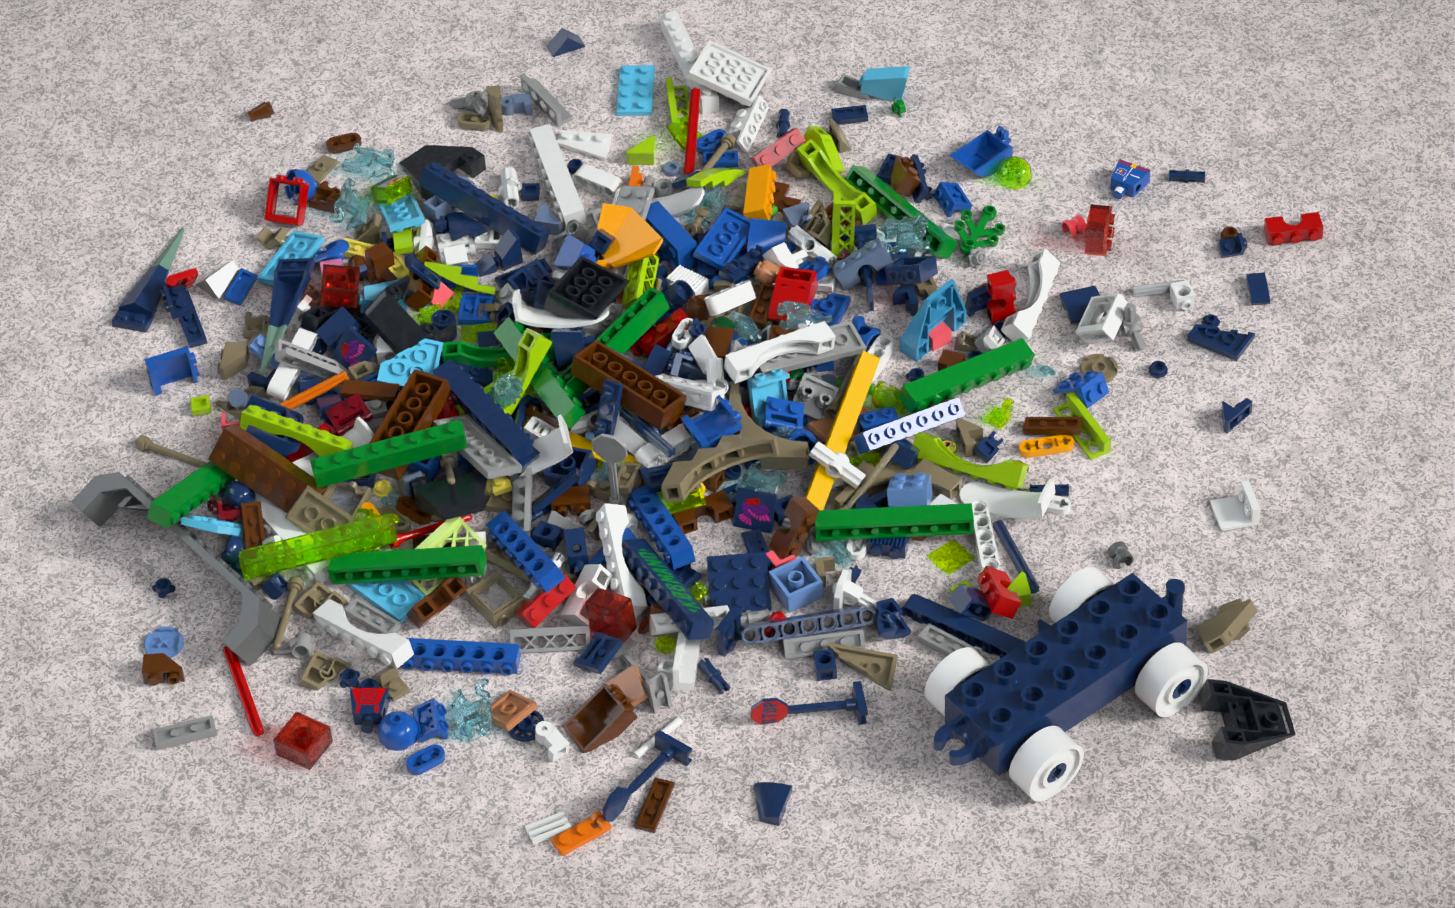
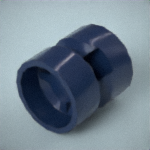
M677 280L662 292L670 307L667 311L673 313L687 304L690 296H694L693 289L684 280Z
M441 309L433 313L431 317L432 324L439 330L450 325L455 326L449 342L455 340L458 334L455 314L447 309Z

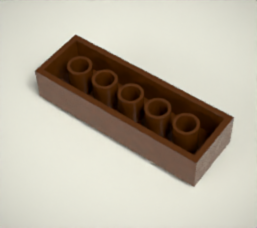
M598 340L573 357L570 374L602 393L605 379L609 378L624 384L620 405L659 430L683 413L686 395Z
M414 369L369 444L432 427L433 421L436 420L451 395L448 380ZM409 464L376 473L399 480Z
M235 423L224 428L208 458L215 465L287 514L307 485L321 495H324L328 488L327 486L317 488L313 476Z

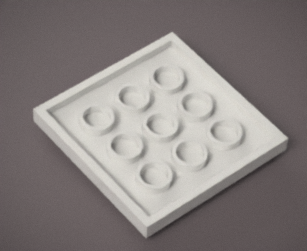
M709 40L690 69L687 78L695 83L706 86L712 91L719 92L727 98L734 99L742 105L751 107L772 69Z

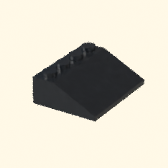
M580 256L550 289L544 309L559 317L597 320L628 285L629 280Z

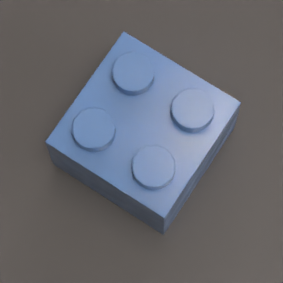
M918 472L914 475L898 473L892 476L887 488L889 507L930 505L933 497L931 474H925L924 472Z
M804 556L769 571L770 588L789 613L824 597L823 581Z

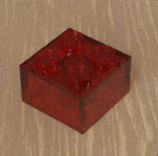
M1090 205L1085 229V254L1107 257V252L1111 251L1112 240L1110 238H1114L1115 227H1112L1115 224V214H1112L1113 206Z
M323 264L320 305L357 308L360 267Z
M597 588L585 602L591 632H599L620 639L624 643L637 629L631 598Z
M296 711L273 739L276 755L311 770L332 744L333 738L330 726Z

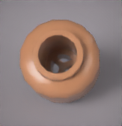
M768 260L759 261L753 271L754 278L760 283L775 284L780 268Z

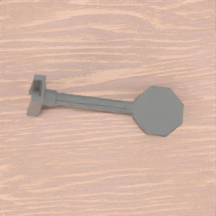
M602 433L593 438L592 447L598 456L607 461L611 496L606 504L616 502L619 505H625L627 508L630 497L629 494L619 493L616 463L627 457V446L616 436Z
M609 632L605 634L620 639L623 643L613 659H621L628 667L634 664L638 667L643 683L647 688L651 710L656 714L658 713L659 706L665 703L669 707L672 706L667 676L661 672L650 678L629 655L633 639L626 632Z

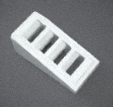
M534 416L524 427V433H529L533 440L556 430L553 426Z

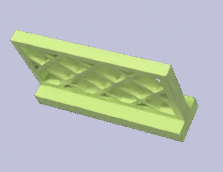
M459 516L447 519L415 549L442 548L449 542H452V547H456V542H465V546H469V541H478L479 545L483 546V549L487 545ZM465 528L467 530L466 537L457 538L458 533ZM449 578L411 581L428 597ZM434 581L433 587L426 591L425 582Z

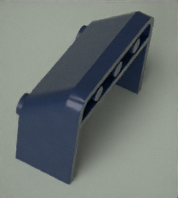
M253 393L244 408L245 410L249 405H259L265 407L267 411L274 410L280 412L283 417L292 418L297 422L304 423V417L299 412ZM248 425L246 428L248 433L283 457L298 452L302 445L301 441L292 437L273 435L251 425Z

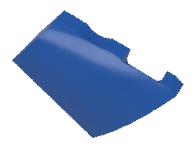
M751 218L747 253H749L751 248L756 249L757 244L766 251L771 247L784 243L786 240L787 222Z

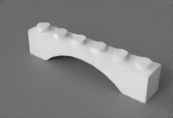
M1046 248L1034 254L1028 265L1030 292L1026 305L1021 311L1008 316L1002 326L1001 331L1013 342L1021 338L1025 342L1030 339L1032 329L1036 325L1038 315L1042 311L1043 303L1048 297V291L1053 285V279L1058 273L1060 262Z
M823 321L785 335H780L777 338L763 341L757 345L731 352L725 357L724 369L733 382L738 383L752 378L755 371L763 363L776 356L797 352L818 355L833 350L836 336L826 322Z
M605 503L596 513V521L599 526V536L602 540L607 570L613 575L610 580V587L613 591L617 615L640 616L647 608L644 589L630 574L622 554V535L629 523L626 506Z
M331 599L327 600L313 612L315 625L319 630L330 633L331 636L343 640L346 644H351L359 651L368 653L372 658H377L386 665H391L397 669L414 655L409 640L397 633H369L351 625L343 605Z

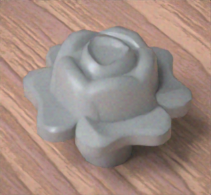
M979 246L970 250L971 254L968 255L970 266H974L977 269L987 260L985 250Z

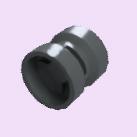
M1115 542L1108 548V554L1114 559L1113 562L1116 568L1120 569L1121 566L1119 564L1125 562L1127 566L1133 563L1134 558L1124 542Z

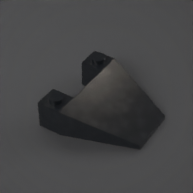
M425 145L400 162V165L417 191L425 200H428L434 194L419 186L424 167L432 162L440 164L451 172L459 168L472 178L486 170L484 154L473 147Z
M358 297L314 306L304 312L300 327L316 333L343 306L362 326L358 333L375 347L377 339L380 337L364 320V313H361L360 305L357 304Z
M473 465L472 468H468V474L455 477L453 485L448 484L447 479L432 482L430 477L427 478L426 476H420L415 478V481H411L417 508L444 520L484 511L493 493L491 479H487Z
M1207 679L1198 693L1202 710L1221 712L1225 727L1219 729L1211 742L1216 759L1237 760L1296 735L1287 704L1284 701L1228 681ZM1279 705H1282L1290 733H1287Z

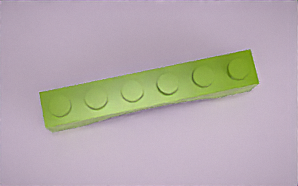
M812 139L797 148L800 162L832 194L833 192H841V200L856 201L855 217L862 225L867 224L878 216L875 202L865 192H861L850 185L838 173L822 149ZM846 207V209L850 211L852 207Z
M526 328L517 345V358L512 375L502 392L494 400L496 404L499 403L506 414L509 413L510 415L514 412L552 344V341Z
M249 405L241 414L240 427L245 431L247 426L251 425L270 434L292 437L306 444L320 457L353 448V442L345 437H338L330 434L328 431L313 428L309 424H302L292 418H286L275 412L261 409L259 406Z
M924 432L915 434L913 445L920 449L916 461L921 462L923 459H926L941 468H945V466L952 468L951 471L954 473L962 474V472H965L974 479H980V477L987 479V482L990 484H1004L1005 488L1010 490H1016V488L1023 487L1029 464L1012 459L994 465L971 463L952 453L940 437Z

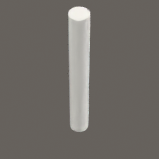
M675 718L661 731L669 735L683 723L681 718ZM655 735L633 752V755L639 759L655 746Z

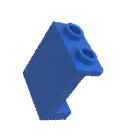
M188 346L144 359L150 385L155 396L162 394V385L184 378L192 377L194 384L198 383L197 376H200L197 365L194 366V363H197L194 352L190 353Z
M720 395L716 396L718 400L716 409L713 411L707 410L693 420L688 415L681 418L685 430L700 448H713L719 443L722 436L733 435L743 428L740 422L742 420L741 415L737 410H732L733 407L727 398L724 400Z

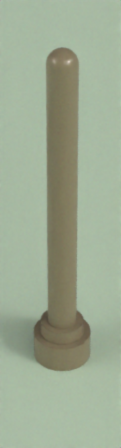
M725 134L723 136L721 146L700 172L712 169L723 153L733 148L736 144V138L732 134Z
M860 354L855 356L837 395L824 410L825 415L831 419L836 417Z
M140 435L136 441V449L141 451L152 450L198 468L207 463L155 444L149 437Z
M894 443L891 445L846 506L843 505L838 510L853 509L859 497L868 490L899 449L898 444Z
M444 456L440 460V467L446 472L448 484L453 485L455 483L453 472L455 460L451 456Z
M291 577L287 584L289 594L272 645L275 650H278L281 646L296 595L302 591L304 581L299 577Z

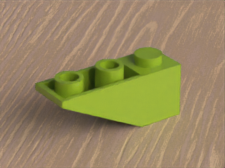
M809 125L803 135L806 142L812 139L822 149L834 168L840 173L844 172L845 169L831 135L819 126Z

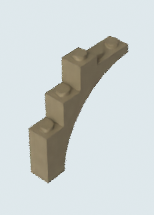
M732 381L731 389L727 391V399L733 407L732 410H737L741 415L742 420L740 422L743 427L733 435L741 434V438L773 436V434L766 432L755 424L747 415L741 403L740 383ZM776 436L779 448L778 456L757 459V461L761 462L762 469H808V442L792 441Z
M741 434L722 436L717 447L698 449L693 460L673 462L661 485L665 501H685L689 493L700 483L734 465L760 458L778 456L779 448L776 436L741 438Z
M926 459L916 464L913 469H906L891 462L884 467L865 493L871 497L886 490L892 476L895 474L914 475L918 472H924L925 474H931L933 495L938 497L942 494L952 500L961 490V478ZM865 461L856 466L866 476L856 489L847 484L846 488L835 496V510H838L843 505L846 506L875 468L874 466Z

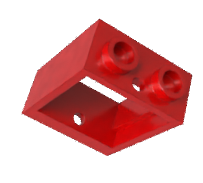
M277 174L276 178L270 177L264 220L303 225L309 183L304 182L303 178L293 177V180H288L287 176ZM279 183L300 186L296 217L275 214Z

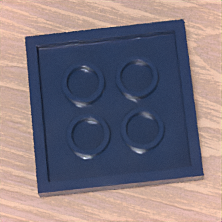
M766 552L706 557L711 607L727 605L730 610L732 607L738 606L742 609V613L746 612V610H772Z

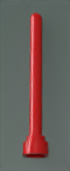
M472 515L461 516L464 522L472 520ZM445 521L403 534L396 532L387 534V544L390 549L398 548L404 541L433 533Z

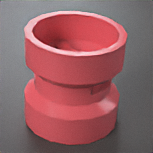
M1076 215L1072 220H1065L1061 223L1064 233L1071 232V236H1068L1069 238L1074 237L1076 233L1085 232L1087 229L1085 220L1081 215Z

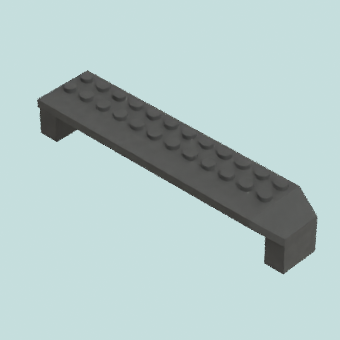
M120 472L94 476L71 502L100 527L106 523L118 508L149 511L150 504L155 498L129 475L124 477ZM178 520L176 524L171 525L169 528L242 593L241 619L221 641L251 666L274 642L281 617L272 610L273 605L185 525H181V522Z

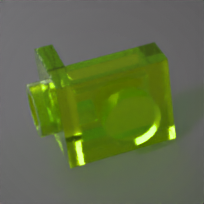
M440 303L425 309H419L417 317L420 324H432L431 317L433 313L442 309Z

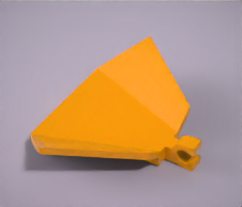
M607 203L602 204L597 230L603 229L616 239L607 252L602 255L604 259L596 262L598 265L606 269L612 266L615 269L655 255L663 243V238L633 208Z

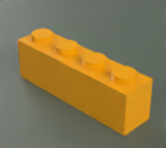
M770 164L749 168L743 214L750 220L751 218L770 220V215L773 214L774 182L777 181L775 171H772Z

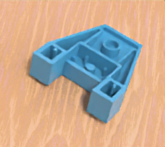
M950 279L925 299L900 338V352L916 362L929 352V332L941 322H944L953 332L967 322V310L954 280Z

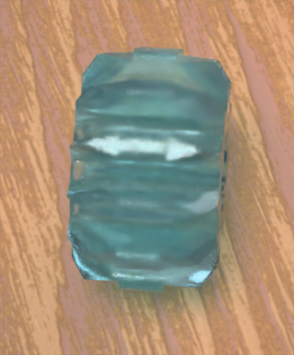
M504 373L503 376L498 375V380L493 381L495 385L490 388L492 390L491 396L497 403L505 406H510L511 403L516 404V399L521 398L520 393L524 391L522 389L523 384L518 377Z

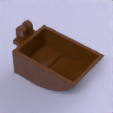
M604 683L562 727L580 750L586 753L621 735L638 716L633 711L635 709L634 706L627 701L628 697L618 685H607Z

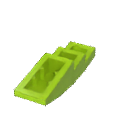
M713 168L687 178L686 182L687 186L726 187L746 174V170Z
M412 227L404 228L401 232H393L396 255L414 252Z
M427 261L424 263L426 267L438 275L458 285L493 295L496 293V287L478 284L479 277L461 274L462 267Z

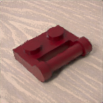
M359 393L325 410L339 436L345 435V432L354 427L356 418H353L356 416L364 421L374 419Z

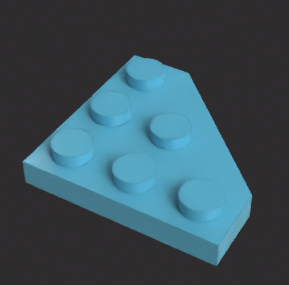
M423 339L417 345L398 353L394 358L382 362L377 382L396 383L402 389L414 369L434 375L433 370L439 365L443 342Z

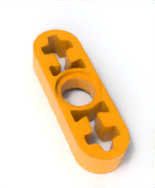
M1056 435L1024 440L1019 444V454L1022 457L1031 458L1069 452L1074 448V439L1070 435ZM1048 444L1051 448L1044 449L1041 446Z

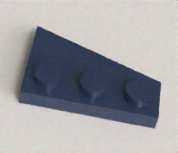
M1196 324L1187 335V341L1235 361H1238L1255 338V333L1252 332L1241 334L1238 333V330L1231 329L1228 332L1220 330L1219 327Z

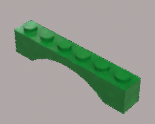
M541 333V335L552 341L546 353L549 358L548 362L557 361L551 333ZM463 341L443 342L442 357L444 363L452 359L456 364L461 363L478 368L515 365V361L504 347H480Z

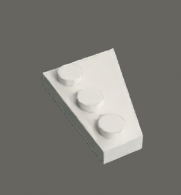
M560 130L557 143L560 147L575 152L578 151L606 162L612 134Z

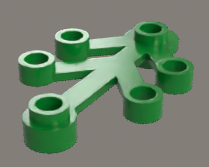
M987 205L983 208L982 218L977 226H975L971 219L972 212L968 209L962 210L960 217L963 221H956L954 230L962 240L960 242V249L963 254L970 255V250L978 246H997L999 238L996 235L1004 234L1005 225L997 223L994 228L984 229L988 221H992L996 217L997 211L994 206ZM965 224H966V226L968 227V229H969V231H970V233H971L970 238L967 236L966 232L964 231V229H965ZM988 236L987 240L977 241L978 238Z

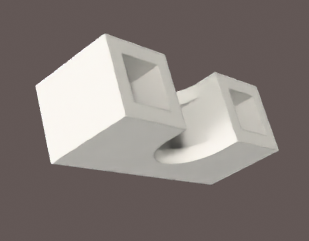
M601 564L585 565L575 584L577 588L570 594L560 615L573 625H589L596 611V608L590 604V600L596 593L605 592L613 575Z

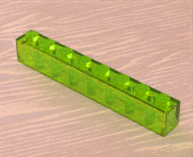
M388 513L239 551L240 568L245 580L396 543L398 542L396 525L392 514Z

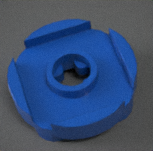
M821 256L814 257L815 260L812 262L809 259L799 265L798 269L817 271L818 282L831 272L828 262Z

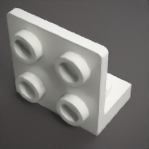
M1249 480L1241 482V490H1238L1237 496L1210 501L1221 531L1259 525L1260 506Z

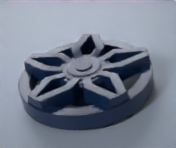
M534 710L531 713V718L528 716L524 718L508 734L513 739L521 742L535 740L534 730L536 726L534 724L544 721V718L538 711ZM534 716L539 718L540 721L534 720Z

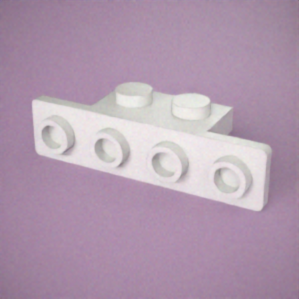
M761 95L756 97L752 107L742 108L737 111L727 133L732 134L735 138L738 137L736 142L744 153L749 152L769 108Z

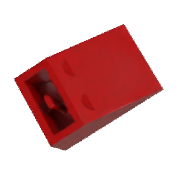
M781 266L775 281L768 320L779 322L784 320L786 323L793 324L805 323L818 289L817 271Z

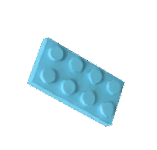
M655 65L620 66L617 116H652Z
M412 193L377 202L390 232H401L404 228H416L425 223L424 215Z
M292 231L257 277L258 282L273 285L274 271L279 259L313 258L325 242L324 237Z
M190 514V518L182 517L181 525L214 533L245 537L244 528H241L242 524L192 514Z
M405 580L346 584V586L380 611L401 623L409 618L406 615L407 612L426 597L425 594Z

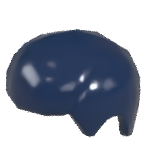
M240 481L231 482L224 491V499L231 507L236 505L241 508V503L255 501V492Z
M231 535L225 551L221 553V559L227 564L237 562L243 555L244 543L239 536Z

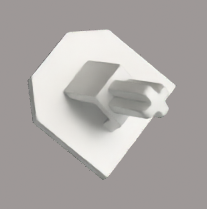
M843 569L838 582L834 583L832 589L834 594L833 610L843 608L844 604L854 606L856 603L875 609L876 601L862 593L864 589L851 582L852 570Z

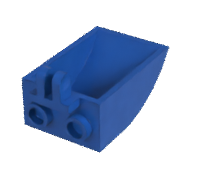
M998 126L994 134L986 130L949 156L978 176H991L1012 162L1013 147L1009 145L1011 142L1009 131L1002 126Z

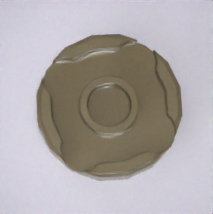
M1100 353L1092 354L1083 359L1080 365L1081 374L1088 371H1094V373L1102 372L1107 383L1116 377L1118 365L1110 356L1106 357Z

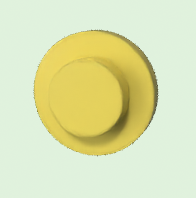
M380 480L376 482L373 492L376 497L386 498L392 494L393 488L388 481Z

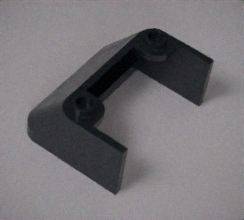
M409 277L387 286L366 308L363 315L364 320L396 354L417 345L423 339L449 342L455 329L454 325H450L442 330H439L431 323L418 325L397 301L403 299L411 280Z

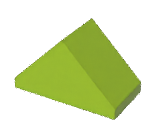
M652 135L626 151L627 164L654 165L656 138Z
M1021 572L1007 589L1018 594L1022 602L1020 607L1031 606V591L1026 574Z

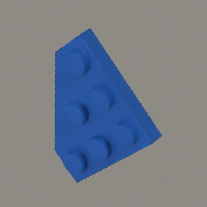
M831 293L825 299L819 301L817 298L813 299L804 324L808 327L823 321L828 326L839 324L851 303V296ZM787 323L794 330L800 329L798 324Z

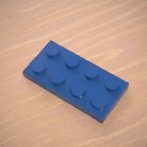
M725 207L694 251L693 257L721 270L726 266V263H731L747 242L751 220Z

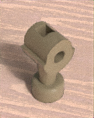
M698 205L695 209L697 215L693 223H688L684 227L694 240H696L698 234L704 233L701 224L703 218L708 217L710 210Z

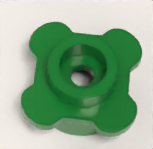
M894 97L891 108L893 113H897L901 118L902 113L906 112V107L902 99L897 100Z

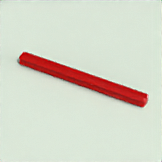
M697 87L691 89L684 175L694 172L701 97V90L697 89Z
M224 646L223 653L252 733L256 737L263 735L264 728L237 654L228 646Z

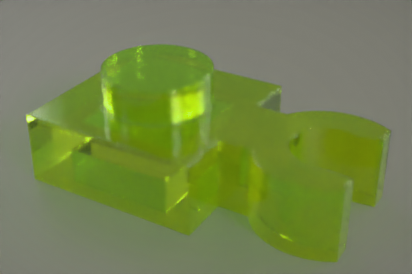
M457 285L456 289H451L454 294L442 309L455 313L460 308L461 294L464 291V288L460 285Z
M866 452L861 457H848L849 463L854 467L859 466L863 461L875 467L881 460L880 452Z

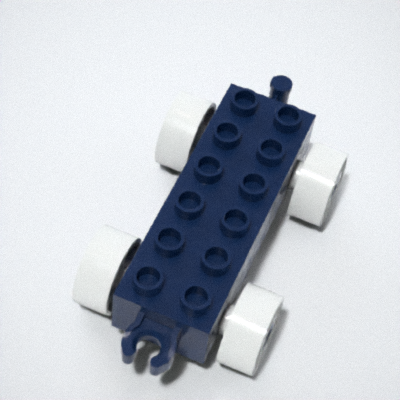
M1084 568L1069 577L1053 597L1049 615L1055 623L1001 659L990 664L975 649L970 647L961 648L949 654L936 666L925 686L926 700L945 717V724L935 733L934 749L941 751L948 740L952 738L959 739L965 746L960 750H951L949 752L950 765H964L979 758L997 776H1001L1009 770L1011 780L1034 801L1048 800L1067 787L1078 773L1083 762V749L1065 733L1066 731L1134 686L1137 697L1160 717L1172 716L1190 704L1200 692L1208 675V667L1204 661L1186 647L1188 620L1182 616L1185 584L1179 579L1168 580L1166 582L1165 596L1161 598L1133 573L1114 584L1097 568Z

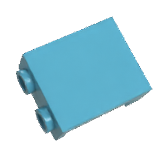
M773 369L770 373L766 374L758 373L754 377L747 379L752 420L759 426H763L767 396L788 400L786 379L790 378V376L782 369Z

